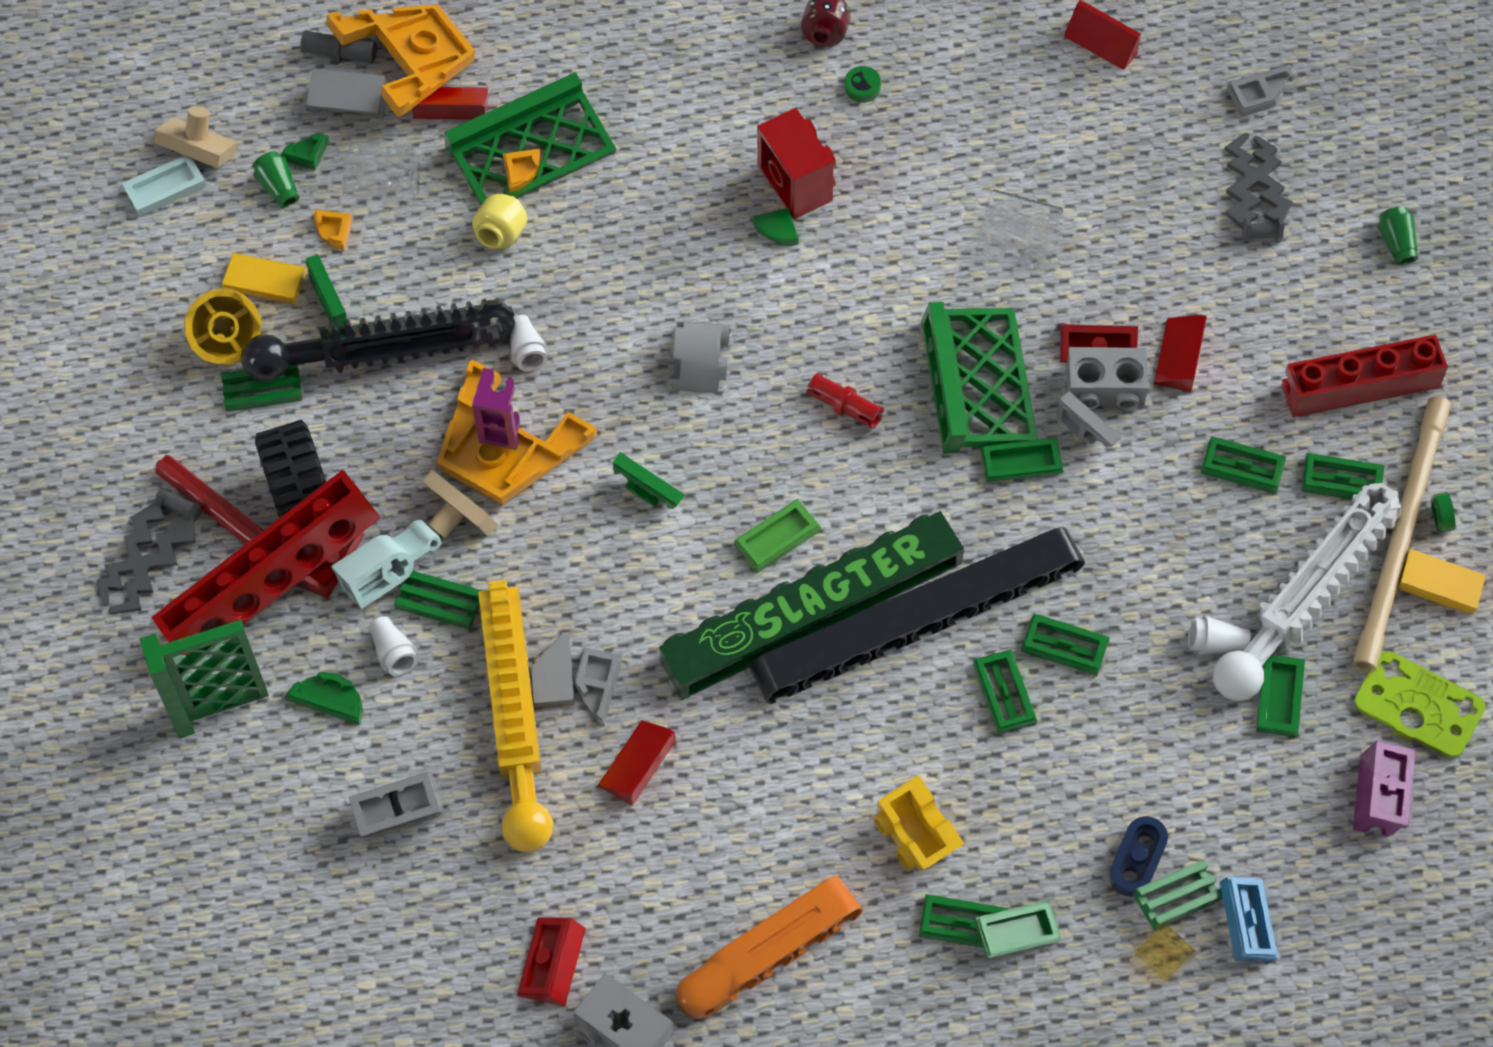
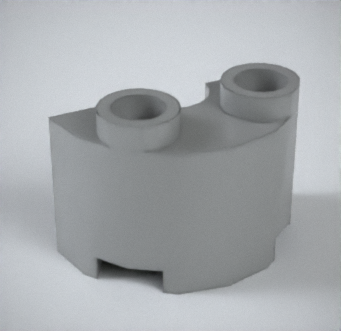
M677 322L673 347L674 373L672 390L718 393L719 380L726 381L727 358L720 357L722 347L729 348L730 325Z

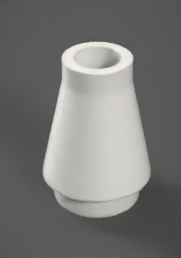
M526 315L514 316L515 327L510 333L512 362L522 371H536L546 364L548 347L532 326L529 317Z
M1205 615L1201 619L1194 618L1191 621L1188 633L1189 649L1198 651L1199 655L1243 651L1251 640L1249 629L1239 628Z
M388 617L375 619L369 625L368 630L372 635L381 668L384 671H388L392 676L406 674L417 664L416 646L392 624Z

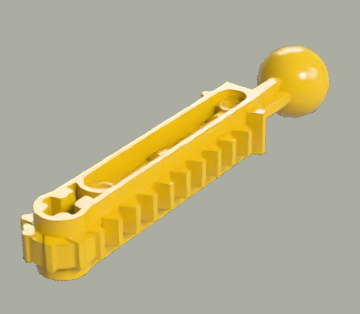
M505 579L488 582L489 590L478 591L498 764L501 778L509 777L512 806L502 819L501 832L504 840L512 848L519 852L532 853L542 849L549 841L553 833L554 822L549 811L537 803L533 773L542 772L521 601L518 586L508 587Z

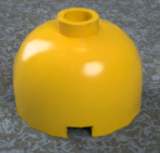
M214 288L200 294L189 305L184 317V335L190 348L201 359L214 364L232 365L241 361V352L245 344L251 338L261 334V317L256 306L244 294L229 288Z

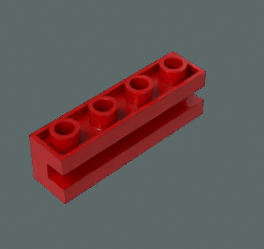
M1434 334L1289 363L1285 371L1287 378L1283 379L1281 386L1292 418L1440 388L1448 365L1438 338Z

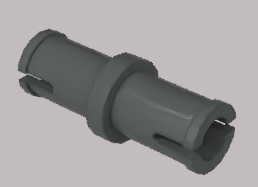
M305 30L301 38V52L330 56L333 61L341 62L343 58L373 64L377 54V42L360 39L342 46L334 35Z

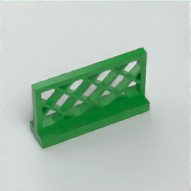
M576 72L444 132L445 148L451 158L455 159L480 205L487 199L483 192L486 179L505 184L503 194L517 199L616 153L617 150L583 92L582 82ZM578 103L585 113L582 124L562 119L565 109ZM539 121L553 124L554 127L550 139L530 134L532 125ZM588 121L591 123L592 127L587 126ZM559 126L579 132L574 147L555 141ZM584 134L599 138L604 145L603 148L595 152L579 148ZM511 136L521 139L518 152L524 151L527 141L546 147L536 179L518 191L509 193L507 177L489 172L494 157L503 159V154L509 153L497 149L502 138ZM551 149L571 154L569 163L563 167L547 164ZM474 151L489 155L484 170L469 166L464 156ZM576 156L582 157V158H580V159H578V160H575V159H576ZM475 176L481 177L479 183Z
M929 302L921 320L943 454L957 453L963 447H980L1038 440L1014 308L945 309L944 302ZM1006 319L1008 331L1002 338L985 326L990 320ZM950 321H963L973 330L964 339L952 330ZM978 333L994 344L986 355L969 343ZM999 349L1013 357L1014 364L1008 371L991 359ZM962 350L979 362L971 371L957 362L956 356ZM983 366L1000 377L992 388L975 376ZM1005 382L1019 390L1020 397L1014 404L996 392ZM968 383L985 395L977 405L963 396L962 389ZM989 399L1007 411L998 421L981 409ZM1012 415L1025 423L1026 433L1014 434L1004 427L1003 424ZM975 416L991 429L985 435H970L968 422Z
M241 620L163 645L160 644L156 633L139 638L150 676L179 739L195 734L191 721L269 696ZM206 654H213L211 657H204ZM230 656H237L235 659H228ZM190 669H197L195 672H188ZM214 671H220L218 674H211ZM237 673H243L241 676H235ZM198 685L203 686L201 689L196 688ZM221 687H226L225 690H219Z

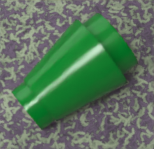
M271 151L261 155L254 161L252 165L254 178L274 201L278 203L280 208L283 209L299 200L300 197L285 157L280 156L276 151Z
M1405 206L1390 208L1382 212L1378 216L1380 223L1377 225V228L1393 258H1395L1396 264L1416 261L1418 254L1414 215L1409 213L1408 208Z

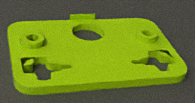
M1384 651L1380 654L1376 671L1368 673L1354 700V705L1359 712L1394 730L1393 734L1410 743L1412 740H1415L1448 758H1457L1463 753L1486 708L1484 700L1478 695L1391 651ZM1392 660L1399 663L1398 670L1409 679L1397 675L1389 679L1384 676L1385 669L1380 667L1382 663L1389 665ZM1377 689L1380 691V695H1376L1372 691ZM1447 698L1463 702L1465 698L1471 699L1473 701L1471 707L1477 711L1476 714L1467 713L1465 717L1458 714L1459 708ZM1406 710L1417 712L1422 717V726L1417 729L1406 727L1400 719L1401 713ZM1451 730H1457L1458 735H1453Z

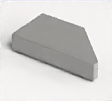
M1290 64L1228 83L1227 90L1241 117L1275 107L1291 74L1292 68Z
M1070 391L1059 399L1057 419L1083 442L1094 444L1096 441H1100L1105 447H1112L1121 439V436Z
M563 632L531 666L534 708L575 705L569 632Z
M583 647L573 685L598 725L605 726L622 663V655Z

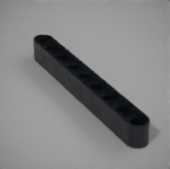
M1058 527L769 651L756 658L750 664L749 669L767 704L776 703L775 699L787 694L788 697H791L813 687L811 684L820 679L827 681L849 671L848 667L860 663L862 666L885 656L883 652L896 647L899 650L921 640L919 638L921 635L932 632V634L938 633L956 625L955 621L965 616L970 619L991 610L990 605L1000 601L1007 603L1027 594L1025 590L1036 585L1038 588L1062 579L1061 575L1073 570L1076 573L1084 566L1085 560L1067 529Z

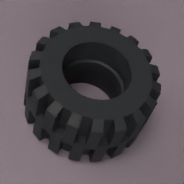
M302 419L256 433L255 446L278 517L280 518L326 483V479L310 430Z

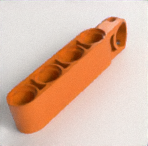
M838 876L828 878L717 951L704 965L684 977L676 989V1002L679 1009L686 1016L693 1019H704L712 1016L738 998L736 994L746 987L751 990L772 976V970L781 964L785 967L807 952L805 948L817 941L820 944L840 931V925L850 918L852 921H855L862 914L863 909Z

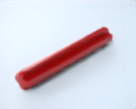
M165 455L157 461L155 470L157 475L187 499L201 505V510L244 544L264 530L172 456Z

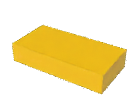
M233 253L222 282V287L246 295L296 304L306 276V270L302 266Z
M1409 549L1397 589L1450 608L1474 614L1478 608L1486 575Z

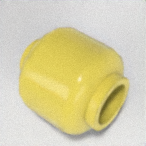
M498 193L492 194L485 199L475 213L472 225L476 237L481 244L491 249H505L516 242L525 229L528 219L525 209L515 197Z

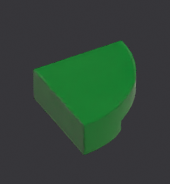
M313 134L310 135V138L295 144L292 142L285 147L280 156L285 157L289 163L316 170L329 143V136Z
M789 208L752 216L753 225L760 235L779 242L781 245L799 244V238Z

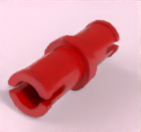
M816 373L808 384L807 395L813 396L832 406L834 412L840 416L846 414L867 425L870 429H874L883 417L884 407L878 406L857 395L856 389L850 386L844 388L820 373Z

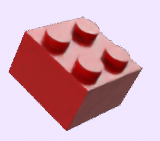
M795 107L757 125L758 167L785 207L789 208L793 219L795 220L832 202L833 187L836 185L833 176L836 159L828 145L823 146L818 140L817 131L809 118L804 119Z

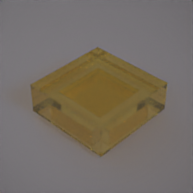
M1165 925L1158 928L1136 950L1135 954L1167 982L1195 955L1196 951L1170 926Z

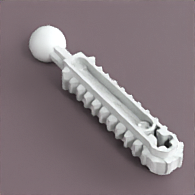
M1384 483L1364 485L1362 491L1358 495L1354 494L1352 497V506H1344L1343 517H1335L1334 528L1327 527L1325 529V539L1318 538L1316 540V550L1309 549L1307 551V561L1300 560L1298 562V572H1290L1288 574L1289 583H1281L1279 585V595L1270 594L1269 603L1261 602L1259 604L1262 629L1243 651L1227 652L1218 659L1213 669V683L1217 691L1224 698L1235 702L1251 699L1259 693L1264 682L1262 666L1277 647L1280 646L1286 650L1292 642L1299 644L1303 642V628L1311 629L1313 627L1312 617L1320 618L1322 616V606L1329 607L1331 605V594H1340V583H1349V572H1358L1359 561H1367L1368 550L1375 551L1377 539L1384 540L1386 528L1393 529L1397 518L1401 517V504H1399L1398 492L1396 490H1391Z

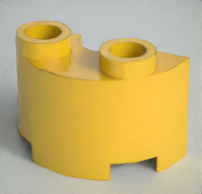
M919 775L885 795L877 802L879 812L872 816L873 821L884 837L890 835L899 849L895 850L896 856L907 871H911L914 868L925 870L965 844L951 822L940 813L935 804V798Z

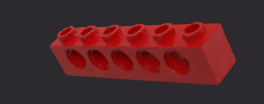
M341 470L151 618L169 643L241 620L244 625L376 523L381 517L347 473Z

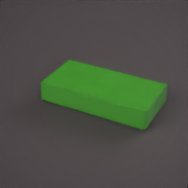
M796 499L735 539L734 545L755 571L759 573L819 533L821 526L801 502Z

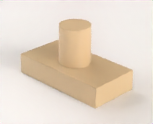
M193 106L188 109L187 122L172 117L155 129L153 143L219 168L234 156L237 151L238 142L209 131L210 111L204 107Z
M431 469L422 480L431 491L446 502L428 523L444 539L450 535L464 517L487 536L499 526L485 511Z

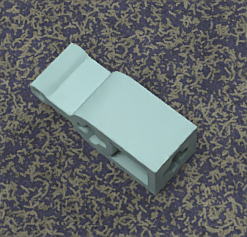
M421 519L415 520L407 530L395 538L387 535L377 536L332 565L331 568L345 593L363 609L405 581L413 571L414 561L428 551L437 550L442 542L439 536Z

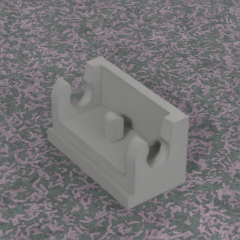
M313 68L306 106L307 109L315 113H319V109L372 114V116H376V119L383 120L387 103L381 96L382 85L387 84L384 75Z

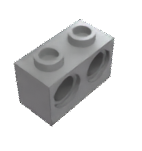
M1069 347L1066 363L1067 392L1070 391L1089 409H1095L1100 405H1116L1119 409L1131 410L1138 407V405H1145L1148 392L1146 348ZM1082 378H1089V379L1094 380L1095 382H1093V383H1086V382L1082 381L1081 379H1082ZM1127 378V379H1130V380L1133 381V382H1132V383H1124V382L1120 381L1119 379Z
M432 772L421 773L348 797L360 837H367L444 812Z

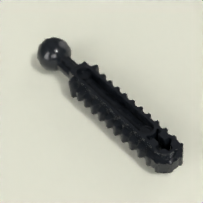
M485 298L481 300L480 305L473 306L471 301H467L465 307L458 308L456 303H453L450 310H443L441 306H436L435 312L428 313L425 308H421V312L418 315H413L409 310L406 311L405 317L398 318L395 313H391L390 319L382 320L380 315H377L374 322H367L365 318H360L359 324L352 325L350 320L346 319L342 327H337L334 320H329L328 329L319 330L320 338L284 344L273 335H257L245 344L241 352V364L244 371L256 381L272 382L279 379L285 373L288 366L325 360L326 368L335 367L338 373H343L344 365L351 364L353 369H357L358 364L361 362H366L370 367L373 366L374 360L380 359L383 364H388L389 358L396 357L401 362L405 355H412L414 359H418L419 353L427 352L428 356L432 357L436 350H442L444 354H448L450 348L457 347L459 352H463L464 347L472 345L476 350L479 349L480 343H487L489 347H493L494 344L507 343V339L515 327V314L512 307H508L505 303L501 302L500 298L488 301ZM498 318L496 319L495 326H489L491 323L490 319Z

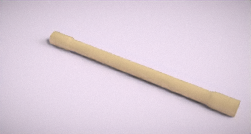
M1430 397L1427 402L1420 427L1421 434L1400 503L1401 517L1397 518L1365 628L1360 634L1352 662L1353 667L1362 672H1375L1384 643V632L1439 439L1444 433L1451 408V403L1443 397Z

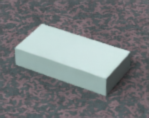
M185 155L122 183L139 217L207 187L193 158Z

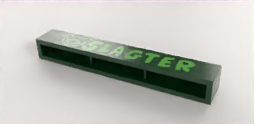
M941 511L930 516L927 514L915 518L908 527L897 532L888 531L883 533L874 543L862 549H850L839 560L827 566L823 564L811 568L804 577L792 583L788 581L782 582L763 597L756 600L753 598L744 600L735 607L734 611L721 617L717 615L709 617L698 628L686 634L677 633L670 636L664 641L663 645L659 646L660 662L681 700H684L748 669L756 658L769 651L881 604L961 565L964 547Z

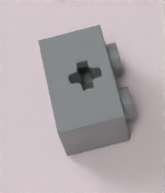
M606 973L603 974L573 1012L575 1023L579 1026L576 1029L577 1033L594 1046L600 1041L606 1047H664L674 1034L673 1022ZM626 1020L628 1021V1031L624 1028L618 1029L617 1032L614 1031V1022L622 1025Z

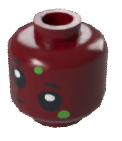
M809 0L801 20V32L805 39L819 47L838 45L843 41L851 18L850 8L844 0Z

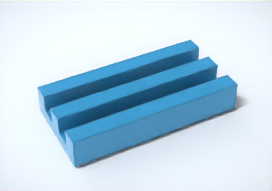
M1226 877L1221 880L1220 887L1235 961L1242 962L1249 959V962H1257L1263 959V962H1271L1277 959L1278 954L1262 879ZM1247 888H1248V890H1249V895H1250V900H1251V904H1252V909L1250 908V903H1249ZM1254 925H1256L1260 948H1258Z

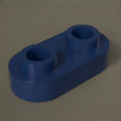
M1149 816L1139 817L1133 820L1127 828L1109 875L1112 887L1121 895L1133 897V893L1137 888L1151 883L1168 841L1167 830L1158 819ZM1144 835L1149 836L1153 840V844L1151 846H1143L1139 843L1138 838ZM1133 871L1137 874L1138 880L1128 882L1124 879L1123 873Z

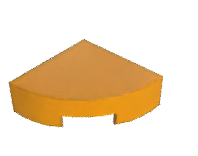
M540 148L503 154L509 193L524 188L534 179L540 165Z
M315 209L314 221L316 229L320 233L319 235L330 246L345 250L352 223V215Z

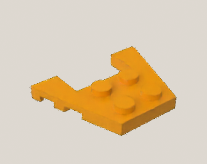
M438 4L393 8V13L374 14L371 9L358 10V16L341 17L340 12L327 14L326 25L342 46L376 35L408 75L407 77L382 85L381 96L397 117L406 114L474 62V48Z
M471 359L466 370L467 376L464 385L460 388L458 394V404L453 419H450L438 456L437 466L440 471L497 503L504 505L593 441L598 435L597 427L567 412L546 441L519 428L517 450L479 443L472 403L483 368H490ZM495 371L494 384L492 385L493 391L502 382L501 375Z

